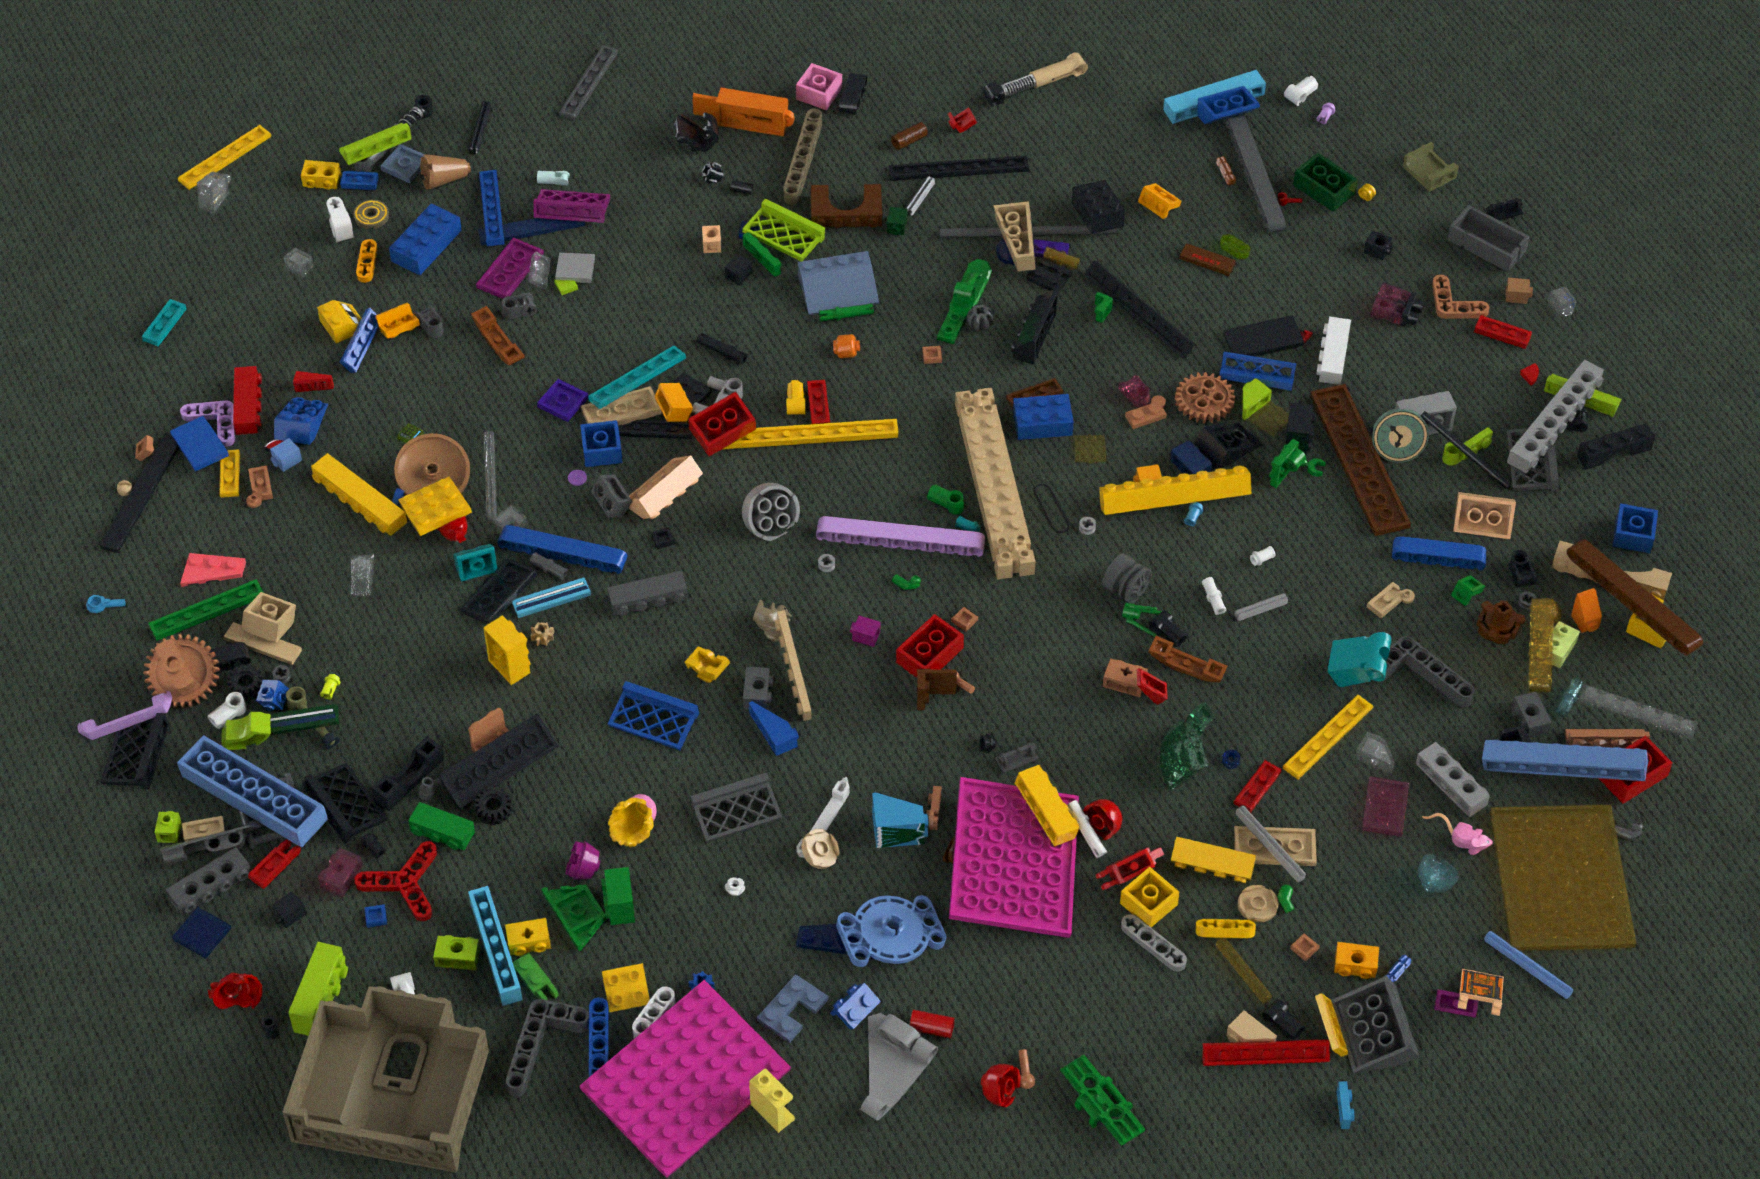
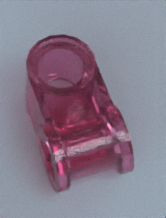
M1134 375L1125 383H1119L1120 392L1135 407L1140 408L1150 404V389L1138 376Z

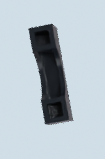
M1645 423L1580 443L1577 457L1585 470L1603 465L1609 457L1620 451L1629 450L1636 455L1652 450L1655 435L1648 424Z
M428 736L413 749L409 762L399 773L394 776L384 775L371 787L375 802L387 811H390L444 760L442 746Z

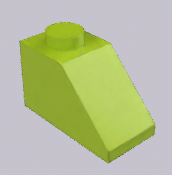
M1257 378L1247 382L1242 388V419L1246 420L1271 400L1272 390Z

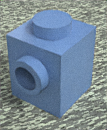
M290 438L270 449L273 465L279 467L283 472L302 461L300 449Z

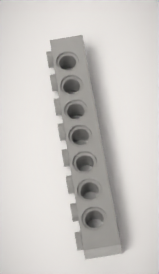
M1584 360L1510 450L1507 463L1525 473L1531 467L1535 468L1539 457H1543L1548 450V446L1555 443L1559 432H1564L1567 422H1572L1576 411L1581 410L1586 402L1585 400L1587 398L1590 399L1595 388L1601 386L1604 380L1602 377L1604 369Z

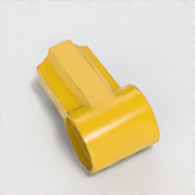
M792 380L787 384V415L805 414L803 383L798 380Z

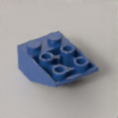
M301 397L292 398L274 419V439L285 441L290 438L292 442L310 445L316 437L328 404L322 403L319 400L308 401Z

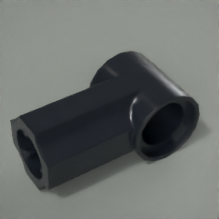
M1165 610L1149 621L1150 629H1154L1157 635L1162 634L1168 641L1174 643L1175 647L1183 644L1188 638V634L1174 622L1172 615Z
M1276 999L1261 1013L1262 1018L1271 1023L1270 1026H1277L1292 1040L1296 1039L1305 1029V1025L1289 1012L1287 1005L1279 999Z

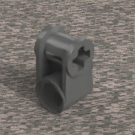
M523 293L505 297L502 300V316L505 319L511 320L535 315L538 309L533 303V295L531 293Z
M429 305L427 309L421 312L416 311L414 313L419 319L420 326L423 327L430 337L439 338L443 335L442 319L432 305Z

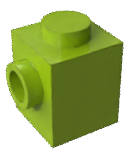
M173 811L158 813L155 827L157 842L178 843L182 824L179 813Z

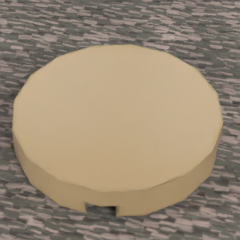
M814 829L802 839L801 848L803 856L811 866L817 869H826L832 866L839 856V846L835 837L825 832L826 830Z
M1252 885L1245 888L1237 902L1241 915L1247 920L1256 923L1271 920L1276 915L1279 906L1276 894L1271 889L1268 890L1262 885Z

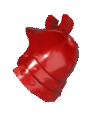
M466 516L453 520L437 528V530L447 540L461 543L466 540L465 535L468 528Z
M230 973L220 979L219 983H211L212 990H208L209 998L213 999V1003L219 1009H227L234 1005H239L243 1008L251 1006L253 1009L258 1005L262 997V984L252 974Z

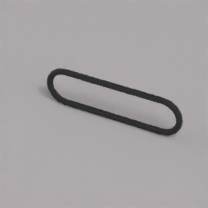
M1045 483L1036 485L1033 490L1051 528L1058 533L1068 531L1070 527L1069 521L1052 488ZM1039 486H1046L1050 490L1067 524L1065 530L1060 531L1053 526L1036 492Z

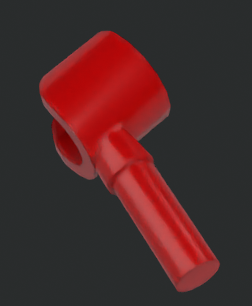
M1284 192L1278 194V202L1281 206L1287 205V203H1302V198H1287V194Z

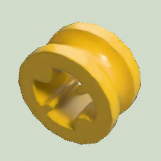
M1366 183L1358 190V194L1362 199L1370 201L1376 195V190L1372 185Z

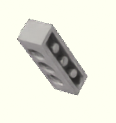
M1435 742L1418 753L1416 765L1468 817H1471L1488 805L1490 797L1488 791L1481 787L1474 777L1467 773L1460 763L1448 754L1444 747Z

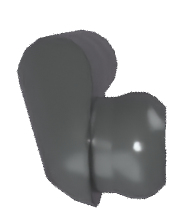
M1634 822L1632 827L1628 829L1615 826L1613 835L1631 840L1642 834L1643 825L1640 822Z

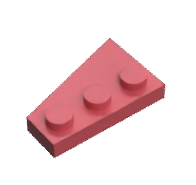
M189 553L180 583L181 587L194 583L203 584L213 580L222 581L240 578L244 572L246 559Z

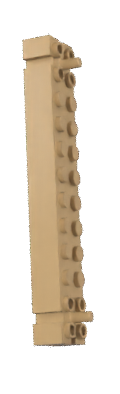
M992 388L977 389V392L971 394L970 390L956 392L955 407L959 417L993 562L995 561L994 568L997 580L1012 578L1013 573H1019L1020 576L1034 575L1036 561L1033 550H1031V542L996 404L994 405Z

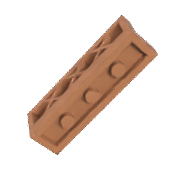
M1565 729L1566 745L1626 748L1645 735L1650 738L1649 732H1645L1644 729Z

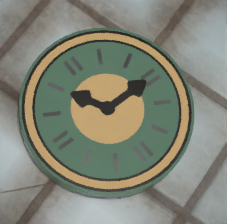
M1392 409L1387 411L1375 422L1372 432V442L1377 453L1384 459L1397 463L1407 462L1419 456L1425 449L1429 438L1428 428L1424 419L1417 412L1410 409Z

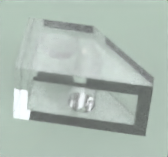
M355 554L351 557V595L371 596L374 555Z
M1367 731L1357 748L1355 759L1392 775L1395 761L1386 740L1379 735Z

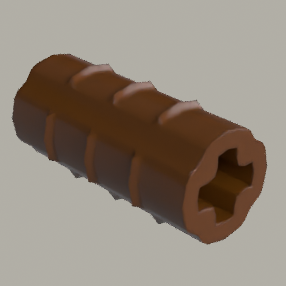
M919 122L893 135L891 142L897 150H900L928 135L927 127L922 122Z

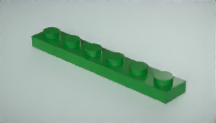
M257 579L151 621L148 624L156 641L247 605L263 590Z

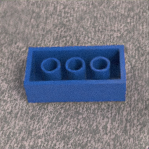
M430 204L389 247L391 262L421 275L462 231L460 217L434 204Z

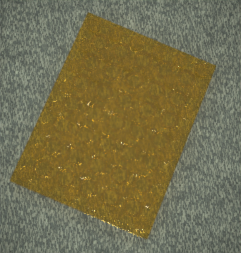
M1611 805L1491 807V823L1512 947L1517 950L1635 948V933Z

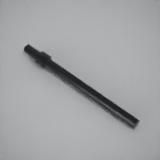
M1424 411L1420 415L1428 424L1483 469L1491 480H1496L1505 489L1511 484L1500 475V471L1488 465L1430 414Z

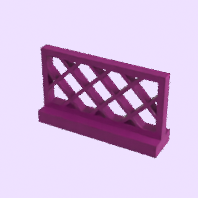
M541 189L538 198L534 199L533 202L534 218L604 223L605 212L610 202V194Z

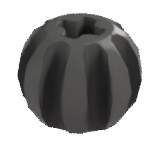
M983 304L973 306L967 314L968 325L972 329L975 328V331L987 330L992 325L994 319L991 309Z

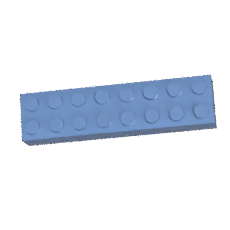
M204 735L177 762L182 777L300 847H303L328 820L324 805Z

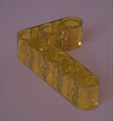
M1553 598L1532 599L1530 692H1551L1553 623L1561 622V608Z

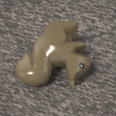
M760 600L755 610L753 621L756 622L760 629L765 631L764 635L767 636V639L772 642H779L781 634L780 631H776L774 620L777 619V612L785 610L788 622L792 615L784 605H779L775 608V603L772 602L769 608H765L763 601Z

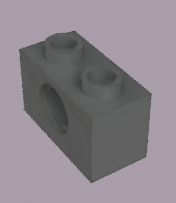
M746 667L743 709H749V702L751 701L766 710L767 704H771L772 692H769V687L773 688L774 676H770V668Z
M1537 691L1515 696L1513 705H1511V712L1514 717L1517 716L1518 725H1524L1529 738L1549 733L1552 722Z

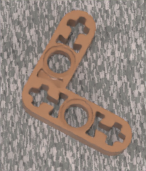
M1436 275L1433 278L1432 288L1436 313L1439 317L1455 319L1479 318L1480 315L1485 317L1488 315L1489 305L1486 302L1452 301L1448 277ZM1439 282H1442L1443 288H1440ZM1445 295L1447 298L1441 299L1438 296ZM1443 305H1446L1445 308L1447 312H1445L1444 309H1442ZM1464 308L1467 312H1460L1458 309Z

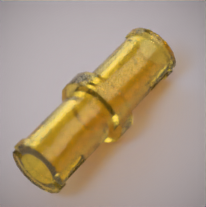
M1046 246V251L1043 253L1044 258L1054 260L1059 265L1064 264L1077 269L1080 258L1068 255L1065 251L1060 252Z

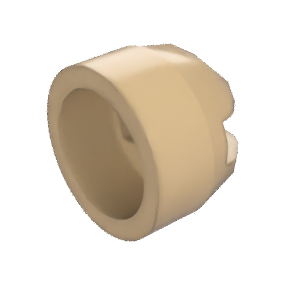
M126 480L120 481L117 485V491L121 496L129 495L133 489L131 483Z

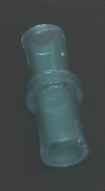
M1573 678L1568 689L1563 692V699L1556 709L1558 713L1562 709L1561 714L1568 716L1572 705L1578 700L1577 695L1583 687V682L1580 679Z

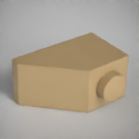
M1243 1011L1228 1026L1226 1036L1230 1042L1276 1041L1277 1035L1246 1011Z

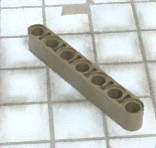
M810 109L806 113L784 184V202L787 205H796L800 200L822 128V113L819 109Z

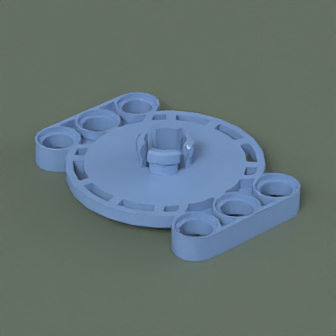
M923 895L917 896L913 903L896 896H879L865 902L858 909L855 916L848 912L841 913L836 923V928L852 964L857 967L866 966L870 956L884 963H906L919 957L927 946L938 950L944 946L946 941L945 931L932 902ZM924 903L927 908L920 909L916 904ZM869 906L866 912L863 913L862 911ZM930 919L934 922V925L928 926L924 923V920ZM841 920H848L851 922V925L844 926L841 924ZM854 936L858 939V942L852 943L848 940V937ZM938 936L942 941L934 942L931 937ZM862 953L866 958L859 960L855 957V954Z

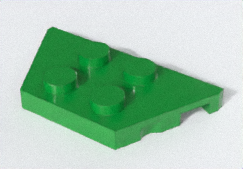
M576 885L575 887L560 886V889L548 890V887L542 888L543 896L577 950L581 951L606 920L605 913L587 885Z

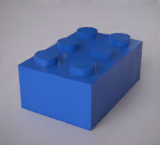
M1069 394L1013 399V415L1018 440L1073 436L1074 422Z

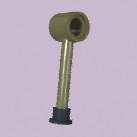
M296 686L288 689L286 700L289 711L308 708L306 692L303 688ZM325 727L315 728L323 737L322 740L327 749H331L339 743V737L328 732Z

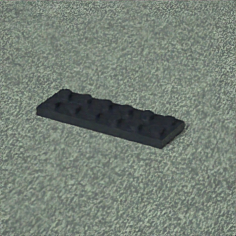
M537 713L442 772L437 777L459 810L475 800L478 793L482 795L483 789L487 792L488 787L494 788L559 746Z

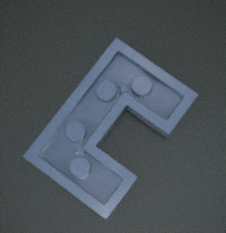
M795 974L759 1014L757 1021L790 1043L803 1029V1025L788 1016L792 1010L800 1003L816 1014L828 1001V996Z

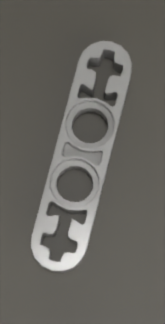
M1129 914L1123 917L1121 929L1125 934L1171 970L1179 972L1185 969L1187 957L1183 952L1137 916ZM1127 922H1128V923H1132V922H1133V923H1134V927H1133V926L1127 927ZM1146 933L1149 934L1152 938L1148 941H1144L1141 939L1140 936ZM1164 946L1167 948V952L1159 953L1156 948ZM1174 959H1175V960L1181 959V964H1180V963H1176V964H1175V963H1174Z

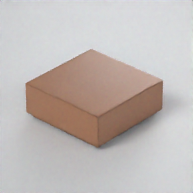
M940 346L922 347L924 364L942 363Z
M965 607L951 618V622L965 632L978 621V616Z
M1303 934L1290 946V949L1307 961L1320 946L1306 934Z

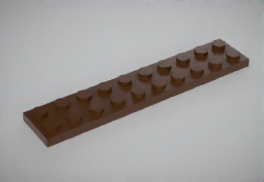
M1346 384L1311 391L1310 398L1374 536L1409 529L1411 522L1379 454L1375 450L1371 437Z

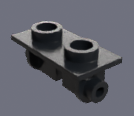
M1514 198L1513 200L1506 201L1505 204L1504 202L1490 204L1484 211L1487 215L1497 220L1523 215V211L1520 208L1523 203L1521 199Z

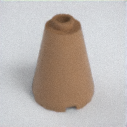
M424 154V157H421L420 170L426 179L422 180L426 189H433L465 178L471 171L470 164L465 159Z

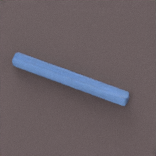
M1492 931L1486 934L1485 942L1565 999L1572 995L1573 989Z

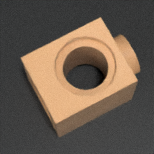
M720 225L702 226L704 253L721 252Z

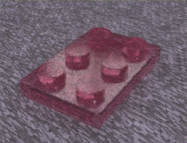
M1369 776L1362 824L1363 831L1402 837L1409 783Z

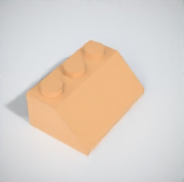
M1458 492L1453 532L1510 539L1516 501L1514 499Z

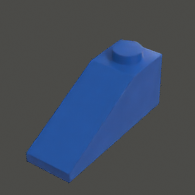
M753 701L749 702V714L776 756L797 747L799 735L795 728H791L787 721Z

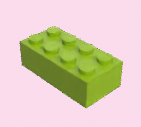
M317 942L288 1012L295 1033L309 1036L320 1001H333L334 997L339 995L341 979H345L348 972L342 947Z

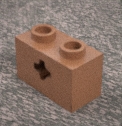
M1110 659L1104 674L1103 687L1141 697L1142 690L1137 686L1136 670L1140 668L1148 673V669L1139 665L1125 663L1121 660Z

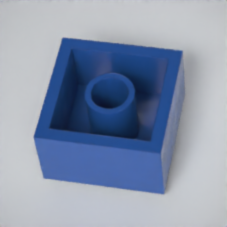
M617 420L580 424L585 467L623 463Z
M1620 503L1612 547L1651 553L1655 540L1658 510Z

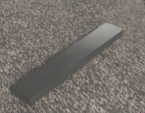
M604 45L601 46L562 106L559 116L575 121L618 54V49Z

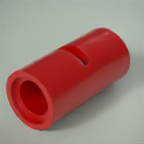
M913 1009L910 1026L921 1033L951 1038L955 1018Z

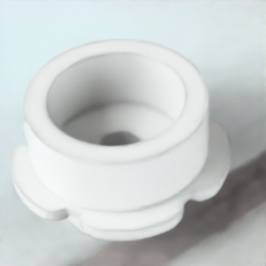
M730 878L728 883L725 884V889L730 895L738 896L745 890L744 881L741 878Z

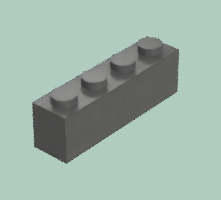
M682 571L607 587L613 616H623L628 612L644 611L650 607H662L668 603H680L688 599V590Z

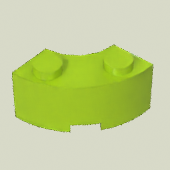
M250 712L248 716L242 719L226 720L222 729V746L228 750L246 749L247 745L263 743L271 734L270 714Z

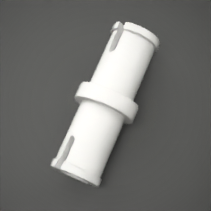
M1212 577L1204 579L1202 585L1205 588L1206 598L1208 602H1211L1215 615L1225 613L1226 607L1221 599L1222 594L1217 590L1214 579Z

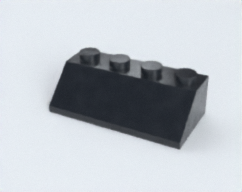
M1057 289L1037 296L1035 302L1030 304L1029 315L1025 316L1023 321L1024 327L1019 329L1017 342L1014 341L1012 345L1013 359L1035 364L1057 314Z

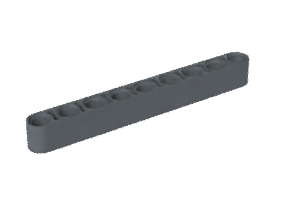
M1245 116L1226 118V128H1229L1228 133L1231 141H1234L1233 146L1236 153L1239 154L1238 159L1244 167L1242 169L1245 177L1249 180L1247 182L1250 190L1253 191L1252 195L1255 203L1258 204V211L1263 217V224L1268 230L1266 232L1271 233L1285 230L1284 215Z

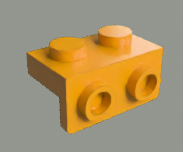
M408 303L376 315L380 332L387 339L395 338L405 331H412L420 325L419 319L412 313Z

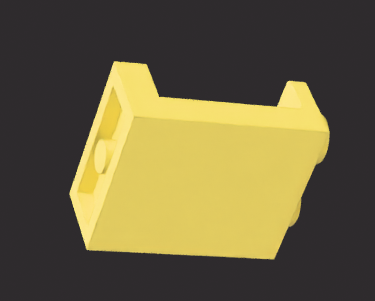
M763 1069L749 1080L751 1105L778 1133L795 1120V1117L784 1107L793 1099V1095L767 1069Z

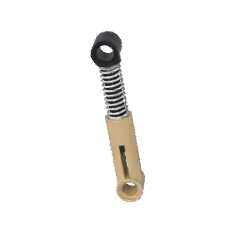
M1072 53L1063 61L1032 71L1028 76L1004 83V85H997L993 82L989 83L983 88L982 93L990 105L994 107L1002 104L1006 96H1011L1012 93H1019V91L1022 92V90H1027V88L1030 89L1031 86L1038 88L1071 75H1082L1087 71L1088 65L1079 53Z

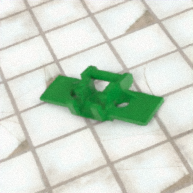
M1085 1055L1080 1056L1060 1069L1061 1073L1080 1095L1076 1099L1074 1106L1078 1111H1081L1082 1107L1090 1116L1088 1123L1092 1128H1095L1100 1120L1121 1146L1145 1132V1128L1130 1111L1133 1104L1126 1101L1113 1085V1080L1110 1077L1105 1078L1101 1076ZM1086 1080H1092L1095 1086L1093 1088H1087L1084 1085V1082ZM1106 1088L1118 1104H1114L1103 1089ZM1116 1116V1117H1118L1119 1119H1116V1120H1115V1119H1112L1111 1117Z

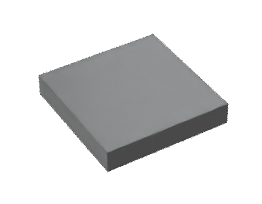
M559 253L555 280L591 283L595 254Z

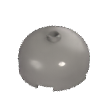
M763 483L756 486L747 494L742 506V518L748 530L757 537L767 541H772L788 532L785 531L778 536H767L759 533L755 527L762 531H769L773 524L780 528L787 527L788 529L794 526L795 522H798L800 506L796 495L788 488L777 483Z

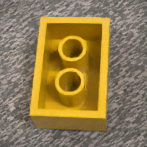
M502 615L483 627L488 661L511 685L530 674L529 665L531 663L528 659L527 638L522 632L519 633L516 630L512 621H507Z

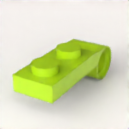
M1487 427L1464 444L1477 454L1478 450L1481 448L1485 449L1491 444L1493 431ZM1451 442L1445 445L1442 457L1445 464L1453 466L1468 458Z

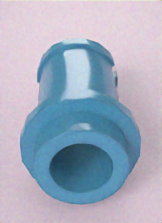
M1198 502L1190 504L1189 512L1184 519L1185 524L1195 526L1199 515L1203 513L1202 504Z

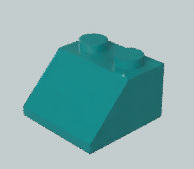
M491 544L481 545L453 554L461 582L491 574L497 570L495 549Z

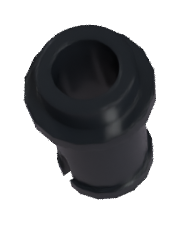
M738 179L732 180L731 190L734 193L738 191L751 195L754 184L741 182Z
M367 833L362 837V846L367 847L375 858L385 854V848L376 840L374 834Z
M270 1016L264 1018L261 1022V1028L265 1031L266 1038L270 1040L277 1038L276 1034H279L277 1020Z

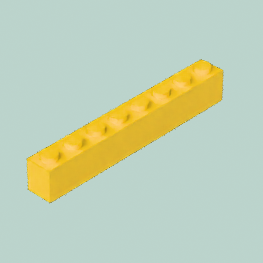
M1235 466L1233 469L1219 468L1213 472L1199 471L1197 474L1192 475L1184 473L1179 474L1177 477L1163 476L1156 480L1143 479L1141 482L1135 483L1127 481L1120 485L1107 484L1105 487H1099L1101 510L1104 515L1250 495L1252 494L1251 473L1244 466Z

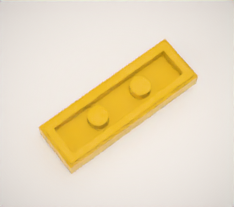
M239 449L227 450L229 456L220 460V498L239 496Z
M1322 993L1316 995L1315 998L1331 1048L1341 1057L1348 1054V1050L1332 1001Z

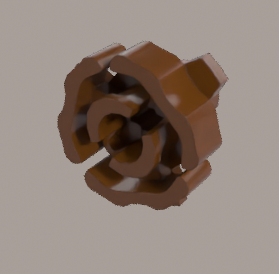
M1501 600L1495 605L1485 601L1481 604L1483 610L1478 617L1476 625L1479 627L1478 633L1484 639L1491 640L1496 644H1507L1509 639L1514 640L1516 638L1520 624L1525 623V617L1522 614H1517L1508 601ZM1484 619L1487 624V628L1482 623V620Z

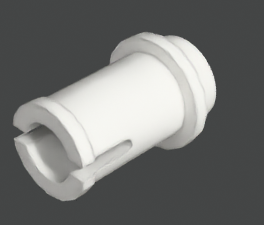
M1269 546L1259 552H1253L1250 555V560L1254 566H1260L1262 562L1274 558L1276 554L1274 549Z

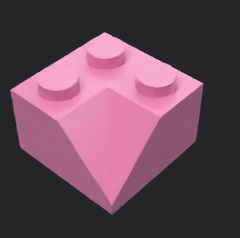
M811 63L796 84V100L827 111L842 90V74Z

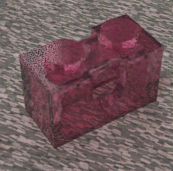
M339 848L336 854L331 856L328 869H323L318 879L322 890L343 898L363 865L361 856Z

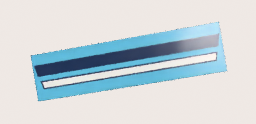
M581 578L517 598L512 602L517 617L521 618L590 596L591 591L585 578Z

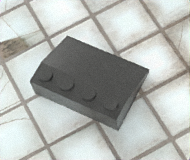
M1387 976L1331 1000L1354 1074L1399 1066L1420 1057L1396 985Z

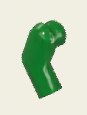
M896 574L892 578V582L903 590L917 589L920 586L921 578L914 575L911 577V580H905Z
M1287 884L1281 886L1277 896L1286 914L1295 910L1290 901L1293 889Z

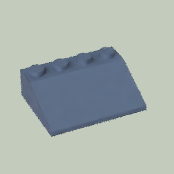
M868 251L798 262V277L809 315L819 314V310L834 309L837 306L843 308L870 303L873 305L879 304Z

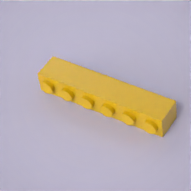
M328 453L311 466L312 477L318 484L322 483L328 492H334L338 495L341 502H347L356 513L360 512L363 514L364 518L369 523L373 522L382 533L386 532L391 536L407 523L405 511Z

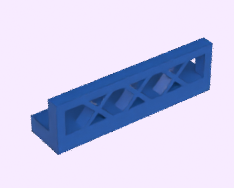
M1224 352L1219 376L1224 380L1242 383L1251 382L1257 378L1267 387L1292 391L1296 363ZM1226 359H1235L1238 364L1227 366ZM1250 361L1256 367L1247 369L1243 364ZM1265 364L1271 365L1274 370L1271 372H1265L1261 367ZM1283 367L1292 368L1291 376L1283 375L1280 369Z

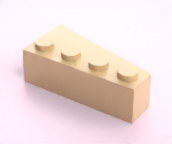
M1029 201L994 205L997 224L1017 271L1035 270Z

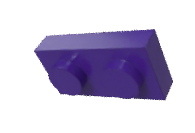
M1034 239L1035 257L1067 260L1069 243Z

